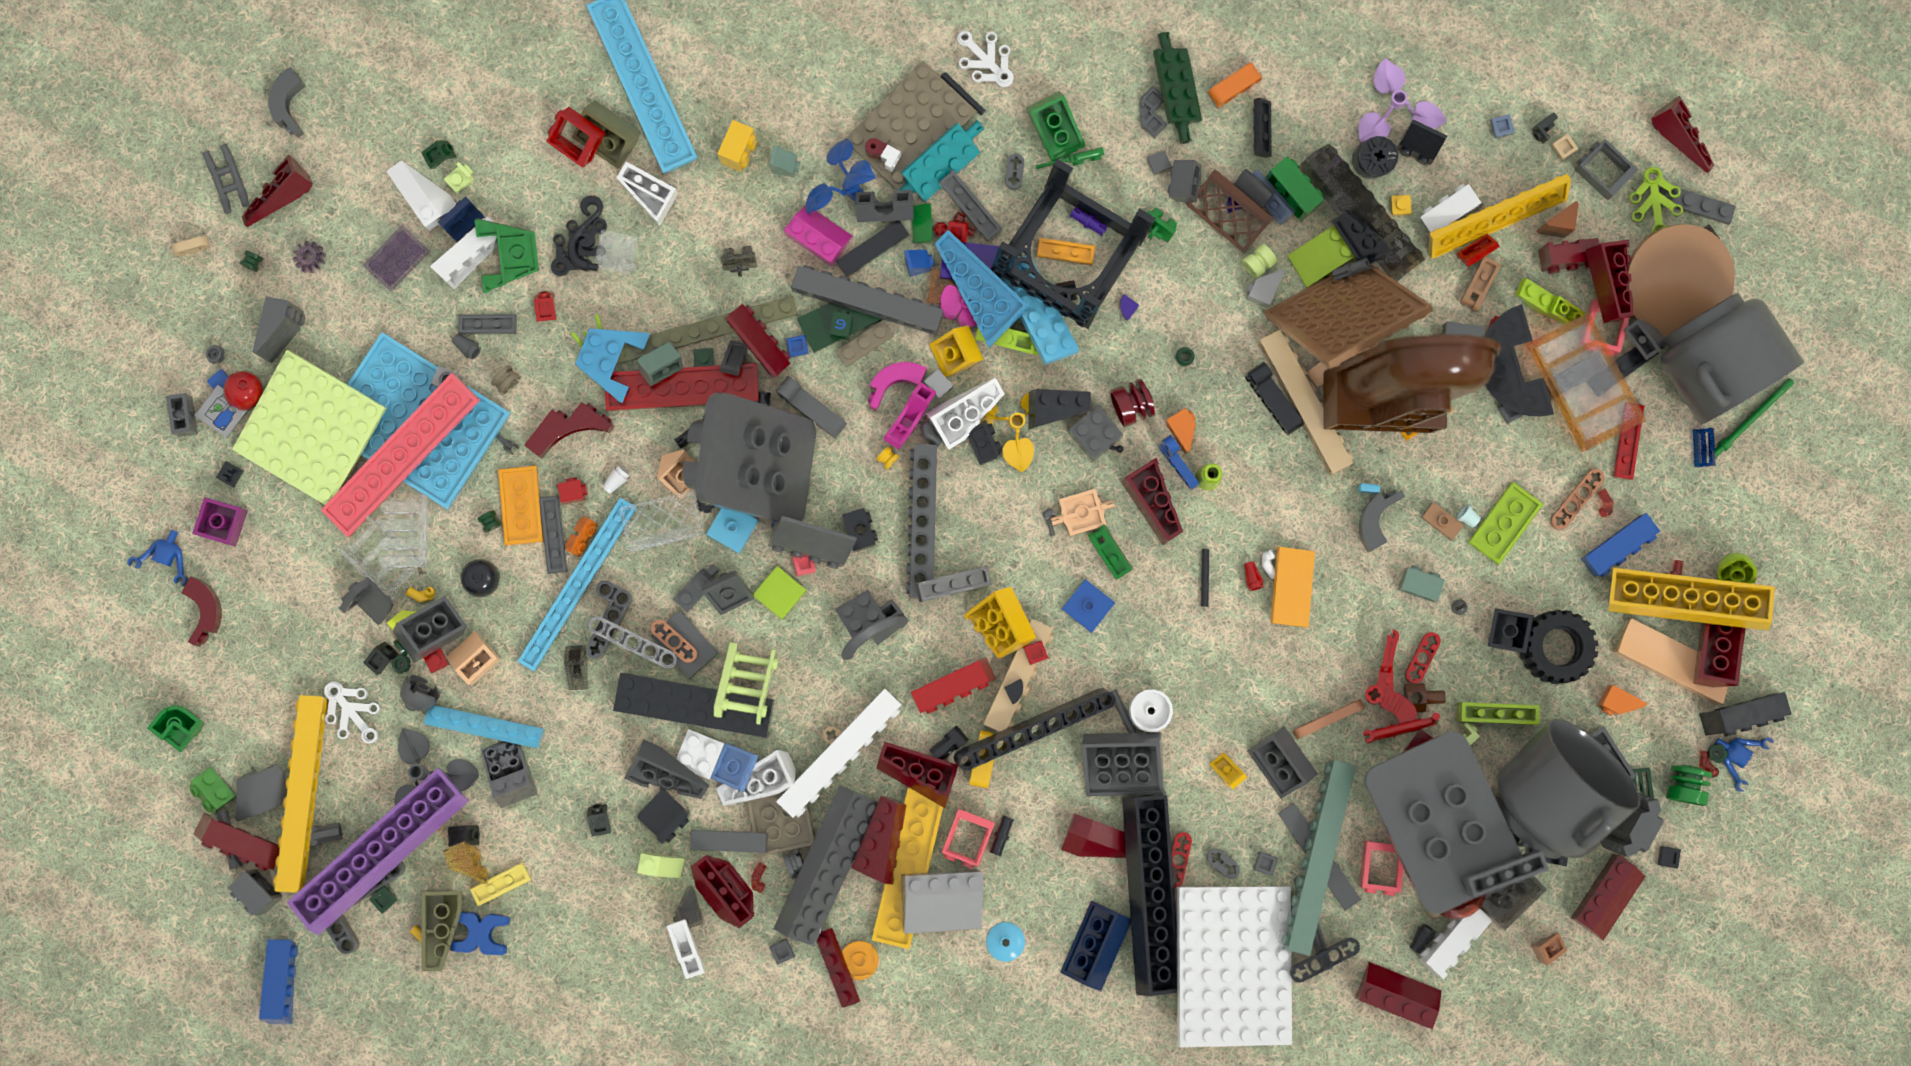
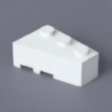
M625 162L617 176L619 183L660 227L678 196L676 188Z
M1464 184L1460 185L1454 190L1455 194L1450 197L1448 195L1444 196L1438 201L1439 205L1434 208L1430 206L1422 212L1423 216L1420 218L1430 232L1437 228L1441 229L1448 226L1453 221H1458L1475 208L1483 205L1469 184L1466 186Z

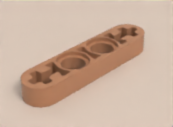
M1592 469L1581 479L1552 515L1550 524L1553 529L1562 530L1571 523L1603 483L1605 476L1601 470ZM1591 474H1598L1597 479L1599 481H1594L1591 485L1584 483L1585 481L1589 483L1592 480ZM1580 487H1584L1588 491V495L1585 498L1578 494ZM1568 502L1575 503L1576 509L1574 512L1567 510L1566 505ZM1564 513L1568 515L1563 518V525H1556L1557 520L1555 518L1562 517Z
M1361 699L1294 729L1293 733L1296 739L1302 738L1364 709Z

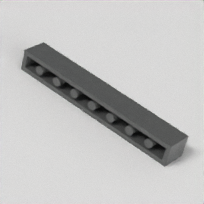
M808 265L797 267L791 285L792 292L937 336L944 312L936 304L926 305L919 299L912 298L910 300L900 293L890 294L880 287L870 288L864 282L854 283L844 276L834 277L830 272H818Z

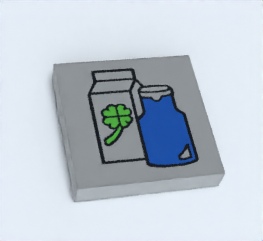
M217 385L195 416L225 438H228L249 410H238V408L231 407L224 398L223 388Z

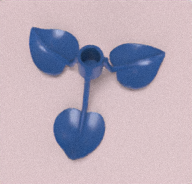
M846 138L835 144L827 154V162L830 165L839 163V166L846 175L842 184L843 190L833 186L828 187L826 183L819 184L813 188L806 200V212L808 214L826 206L832 199V191L841 193L843 196L848 195L855 201L856 192H864L859 185L876 179L872 167L867 160L855 163L850 168V172H847L842 161L848 160L853 153V144L849 139Z

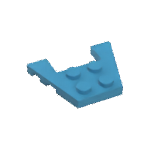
M589 328L575 365L618 402L623 403L629 387L611 380V375L624 343L644 350L650 334Z

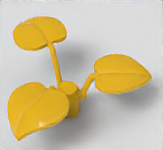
M1029 392L1023 396L1020 403L1021 407L1026 411L1025 413H1014L1010 417H996L998 407L995 404L979 423L981 424L982 421L986 420L988 424L992 423L993 425L994 420L1008 421L1010 428L1016 431L1015 440H1009L1005 443L1002 454L1005 461L1020 472L1025 471L1029 467L1034 456V446L1030 439L1022 438L1019 440L1020 428L1025 424V416L1029 414Z

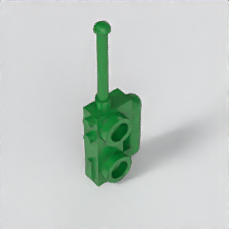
M1103 147L1071 154L1060 160L1076 166L1084 164L1083 160L1091 158V161L1102 159L1101 155H1104ZM1055 161L1037 164L1036 169L1039 170V168L1051 166Z

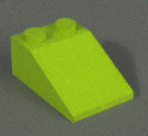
M1335 226L1325 230L1287 255L1306 288L1333 273L1334 269L1343 267L1348 262L1356 259Z

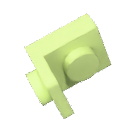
M460 162L456 164L458 167L444 178L457 194L474 180L471 176L473 171L466 164L462 166Z
M1463 722L1460 724L1468 733L1467 735L1465 733L1462 735L1467 739L1469 745L1480 737L1477 734L1478 729L1472 723Z

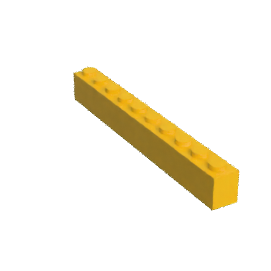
M299 695V700L296 702L297 719L293 723L295 735L294 739L291 740V750L293 751L292 758L288 762L290 774L286 780V789L288 790L287 797L283 801L285 814L281 819V828L283 830L282 836L279 837L278 841L280 854L276 858V867L278 869L277 876L273 880V886L277 892L298 893L306 883L325 716L328 699L321 696Z

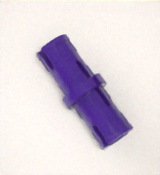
M1075 207L1070 214V217L1083 224L1084 228L1091 229L1101 237L1108 228L1107 225L1096 220L1094 215H1088L1078 207Z

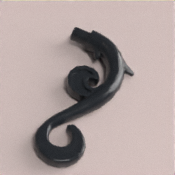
M587 196L580 203L581 211L584 215L590 216L591 213L587 210L589 205H596L597 211L576 228L568 241L567 251H562V253L577 269L585 272L589 270L597 272L599 264L590 263L589 260H585L583 255L580 257L576 249L578 241L584 249L594 246L595 236L587 228L601 215L604 207L600 198Z

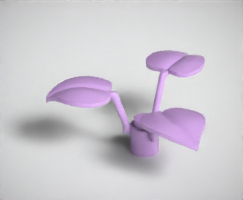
M1385 58L1375 72L1374 86L1381 94L1391 92V106L1383 118L1375 112L1367 113L1361 118L1358 127L1359 140L1363 142L1375 136L1387 137L1391 126L1385 120L1394 108L1401 109L1404 105L1414 115L1412 120L1414 119L1433 129L1443 125L1446 122V117L1436 105L1427 101L1417 103L1415 111H1413L1409 104L1410 102L1407 101L1406 92L1400 90L1406 80L1404 72Z

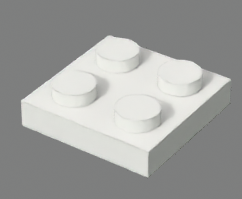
M688 729L676 759L696 775L710 780L725 743Z

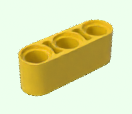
M980 730L978 741L996 733ZM982 748L979 751V756H982L985 753V748ZM994 760L973 768L969 785L988 789Z

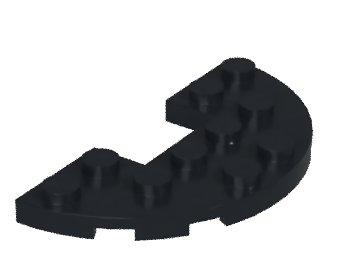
M1520 304L1503 313L1495 320L1485 334V337L1491 338L1500 344V354L1494 357V371L1486 387L1500 404L1513 412L1536 417L1553 415L1554 411L1544 377L1525 383L1514 346L1531 342L1533 339L1523 305Z

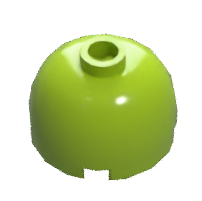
M1739 552L1730 553L1720 560L1717 566L1718 580L1755 584L1758 575L1757 567L1749 556Z

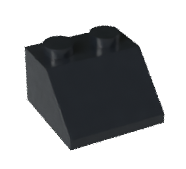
M1413 119L1406 128L1397 146V150L1405 157L1412 156L1416 158L1417 162L1422 165H1431L1444 144L1447 135Z
M1495 608L1488 646L1527 654L1534 615Z

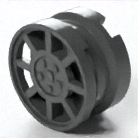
M798 848L789 853V856L786 853L783 854L792 880L795 879V874L798 876L804 863Z

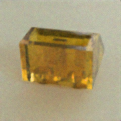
M463 841L443 850L449 869L482 884L488 883L486 878L488 877V872L485 866L481 865L480 859H482L478 848Z

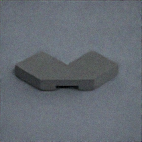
M1152 86L1140 99L1141 127L1155 139L1168 124L1155 113L1163 104L1162 94Z

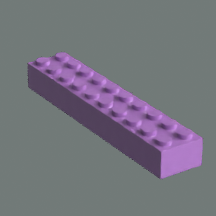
M437 768L287 902L306 928L319 936L469 800L450 777Z

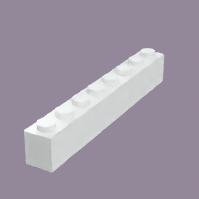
M884 689L795 781V784L785 791L776 803L792 818L795 815L799 818L806 810L804 806L809 801L813 803L820 796L818 791L822 787L827 789L833 782L831 778L836 773L840 775L847 768L845 763L849 759L853 761L860 754L858 750L863 745L867 747L874 740L872 735L876 731L880 733L887 726L885 722L890 717L894 719L901 710L898 708L901 704Z

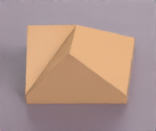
M684 449L662 455L657 478L680 500L691 490L683 481L684 461L696 462Z

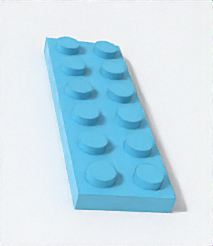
M1019 263L1016 265V268L1026 271L1029 269V265ZM1028 274L1032 278H1035L1033 274ZM999 277L1029 305V308L1020 316V319L1044 365L1079 352V348L1058 310L1046 306L1037 297L1029 296L1025 290L1013 286L1004 277Z

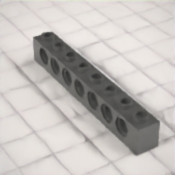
M914 444V449H910V461H914V468H910L909 480H913V487H909V499H913V504L909 506L908 518H912V525H908V537H912V540L907 548V556H911V563H907V575H911L910 583L906 584V594H910V599H919L914 580L916 575L923 574L926 577V581L934 579L937 445ZM926 460L929 466L926 469H920L918 467L919 461ZM920 479H925L928 481V486L920 488L917 482ZM925 498L928 504L926 507H919L917 500ZM919 517H924L927 519V524L920 527L917 525L916 520ZM924 536L927 542L925 545L919 546L916 543V538ZM918 555H923L926 557V562L923 565H918L915 562V558Z

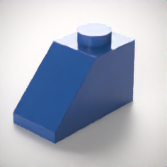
M927 249L904 251L909 277L932 271L931 266L934 265L932 254L928 255Z

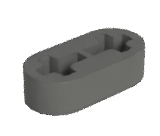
M1020 154L1010 155L1007 161L1005 184L1010 190H1017L1022 185L1024 158ZM1014 158L1021 162V164L1017 165V170H1013L1014 164L1010 163L1014 161ZM1013 174H1016V180L1019 182H1016L1013 186L1008 180H1012Z
M1216 848L1208 851L1207 861L1221 874L1230 879L1236 878L1239 875V865L1223 851ZM1219 852V853H1220L1219 858H1220L1223 862H1222V863H1219L1218 861L1212 862L1211 860L1213 859V857L1211 856V854H1212V853L1217 854V853ZM1226 863L1228 866L1234 865V871L1236 872L1228 875V870L1224 867V864Z

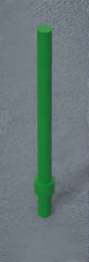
M1788 378L1727 438H1723L1718 443V446L1709 454V457L1715 460L1723 451H1727L1732 446V443L1794 384V381Z

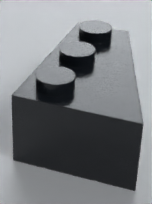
M1035 389L1029 392V430L1091 411V392Z

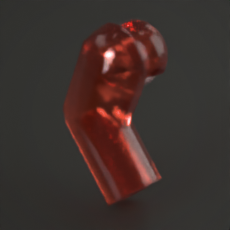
M956 213L953 221L965 222L964 213ZM968 226V236L973 238L976 229Z
M1604 488L1597 493L1603 501V507L1598 511L1601 517L1610 516L1613 513L1614 507L1612 497Z
M1674 560L1673 570L1670 573L1663 574L1682 576L1684 561Z
M760 862L751 876V888L753 891L756 890L762 893L765 884L760 882L767 866Z

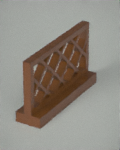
M1217 170L1210 174L1209 178L1198 190L1197 198H1205V209L1195 208L1192 205L1193 202L1186 204L1243 253L1246 252L1274 219L1273 216ZM1211 181L1217 186L1218 194L1207 195L1206 187ZM1229 195L1232 198V206L1221 207L1220 196ZM1218 196L1219 207L1208 208L1207 197ZM1234 200H1235L1239 205L1235 206V205H1234ZM1243 207L1246 210L1247 218L1236 219L1235 208ZM1232 208L1233 220L1222 221L1221 209ZM1219 210L1220 221L1212 222L1209 219L1208 211ZM1200 211H1206V216ZM1257 219L1263 225L1258 231H1250L1249 220ZM1247 220L1248 232L1237 233L1236 221ZM1234 222V233H1225L1223 231V223ZM1248 234L1249 242L1244 248L1238 243L1237 235ZM1229 235H1235V240Z

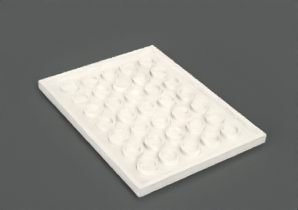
M1290 886L1177 887L1178 1047L1292 1045V978L1289 974L1291 969V951L1282 949V937L1288 928L1286 925L1287 917L1291 914Z

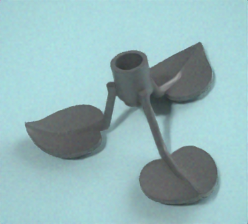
M403 728L399 737V755L405 763H413L408 769V775L413 779L412 782L417 787L419 785L418 780H424L434 772L428 771L426 766L419 764L421 762L420 758L428 754L430 744L427 737L422 733ZM463 759L449 762L448 772H445L461 791L469 789L479 778L476 767ZM404 785L397 790L394 798L395 806L415 789L413 785Z

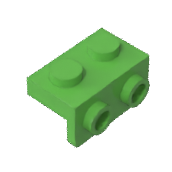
M212 767L192 779L189 785L192 795L196 798L198 797L203 802V808L213 815L235 798L233 792Z

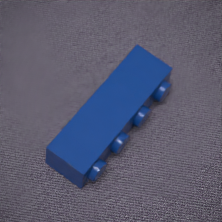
M1644 513L1590 551L1581 560L1594 577H1604L1611 572L1610 568L1613 565L1619 566L1627 560L1625 558L1630 553L1634 555L1642 549L1640 547L1645 542L1649 544L1657 538L1656 534L1660 530L1649 515Z

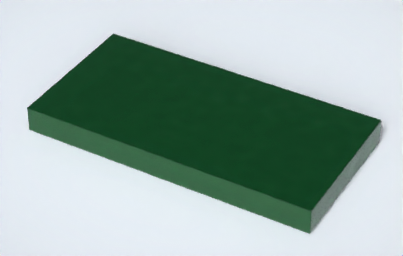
M828 303L797 318L813 353L842 340L831 338L829 334L833 311L846 310L849 311V314H852L853 321L850 335L882 319L832 303Z

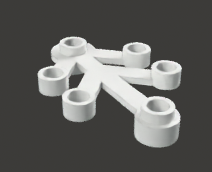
M961 31L957 37L958 44L961 47H968L981 61L969 60L963 57L959 60L960 69H990L994 74H983L979 70L974 71L972 74L973 82H996L1000 87L1010 86L1014 78L1013 73L1008 69L1010 48L1007 45H1002L999 48V55L1001 56L1000 69L995 64L996 33L989 32L986 35V42L988 43L986 55L972 40L970 32ZM963 35L968 36V39L962 40L961 37ZM994 36L995 39L993 41L988 40V37ZM1006 49L1008 53L1003 54L1001 50ZM966 61L968 65L962 66L961 63ZM976 74L981 76L979 80L974 78ZM1006 75L1008 78L1006 80H1002L1001 76Z
M339 682L328 683L324 689L325 697L329 699L328 713L325 716L326 723L335 724L338 721V716L335 714L338 702L342 710L337 736L340 739H347L350 736L348 729L350 717L362 731L361 738L365 743L371 744L376 742L379 737L377 730L369 728L356 711L377 714L380 711L379 704L350 703L344 696H356L358 699H365L368 696V691L365 688H343ZM333 688H337L338 690L336 695H333L331 693V690ZM360 690H363L365 692V695L363 697L359 696ZM372 705H376L377 710L375 712L371 711ZM330 715H333L335 718L333 722L328 720ZM342 730L347 732L345 737L340 735ZM369 732L374 734V738L371 740L368 738Z

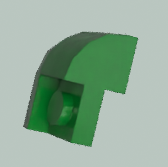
M173 705L159 712L147 729L161 740L168 742L179 752H183L194 736H198L201 732L204 722L188 709Z

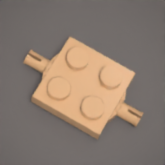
M1096 489L1059 499L1061 515L1052 517L1050 520L1053 521L1051 523L1052 526L1063 522L1067 527L1070 537L1097 529L1103 524L1107 525L1104 518V510L1114 508L1115 505L1112 504L1113 500L1102 503L1097 496Z

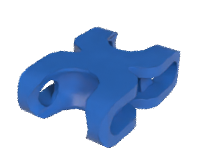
M461 912L458 922L465 924L469 933L465 940L451 942V951L470 953L479 946L480 952L486 955L507 954V946L495 943L491 933L496 926L508 925L510 923L509 916L490 914L481 920L480 915L475 912Z

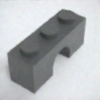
M913 190L893 191V200L887 203L878 201L875 197V192H856L855 211L857 222L914 220Z

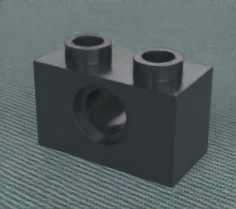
M862 508L842 514L848 535L857 537L853 546L854 553L876 546L875 541H878L876 531L870 528L869 523H872V518L869 511L865 512V509ZM864 525L867 528L866 532L863 535L857 534V526Z

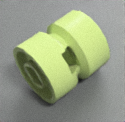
M1261 244L1254 250V255L1246 256L1241 262L1247 272L1254 279H1257L1265 273V268L1271 269L1278 263V260L1268 246Z

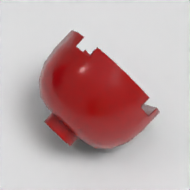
M237 371L231 374L225 381L223 387L224 398L231 407L238 408V410H250L256 407L263 394L262 383L251 372Z

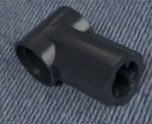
M956 725L929 751L935 758L944 760L953 751H957L969 739Z

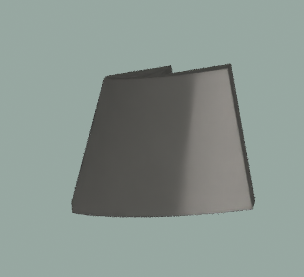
M277 763L259 772L253 770L237 778L236 821L245 820L283 804L284 798L287 797L288 789H286V780Z

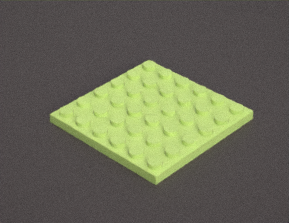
M286 350L232 450L326 505L345 485L387 407L294 352Z

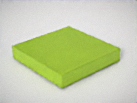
M776 566L755 591L754 597L783 620L807 590Z

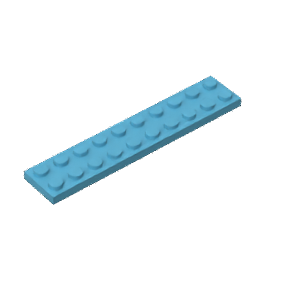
M596 0L587 4L589 13L663 174L697 160L698 157L626 1Z

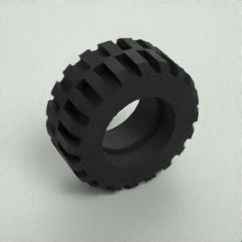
M1553 610L1545 612L1533 618L1527 654L1522 653L1520 657L1526 662L1524 664L1525 668L1532 671L1531 675L1539 677L1540 681L1550 682L1551 684L1577 681L1581 676L1589 673L1588 669L1593 668L1595 664L1593 659L1598 657V651H1595V646H1599L1598 640L1595 641L1593 637L1596 635L1595 630H1590L1589 626L1591 624L1587 620L1583 621L1581 615L1572 614V611ZM1553 629L1566 631L1574 642V655L1570 662L1564 665L1551 663L1543 651L1544 637Z

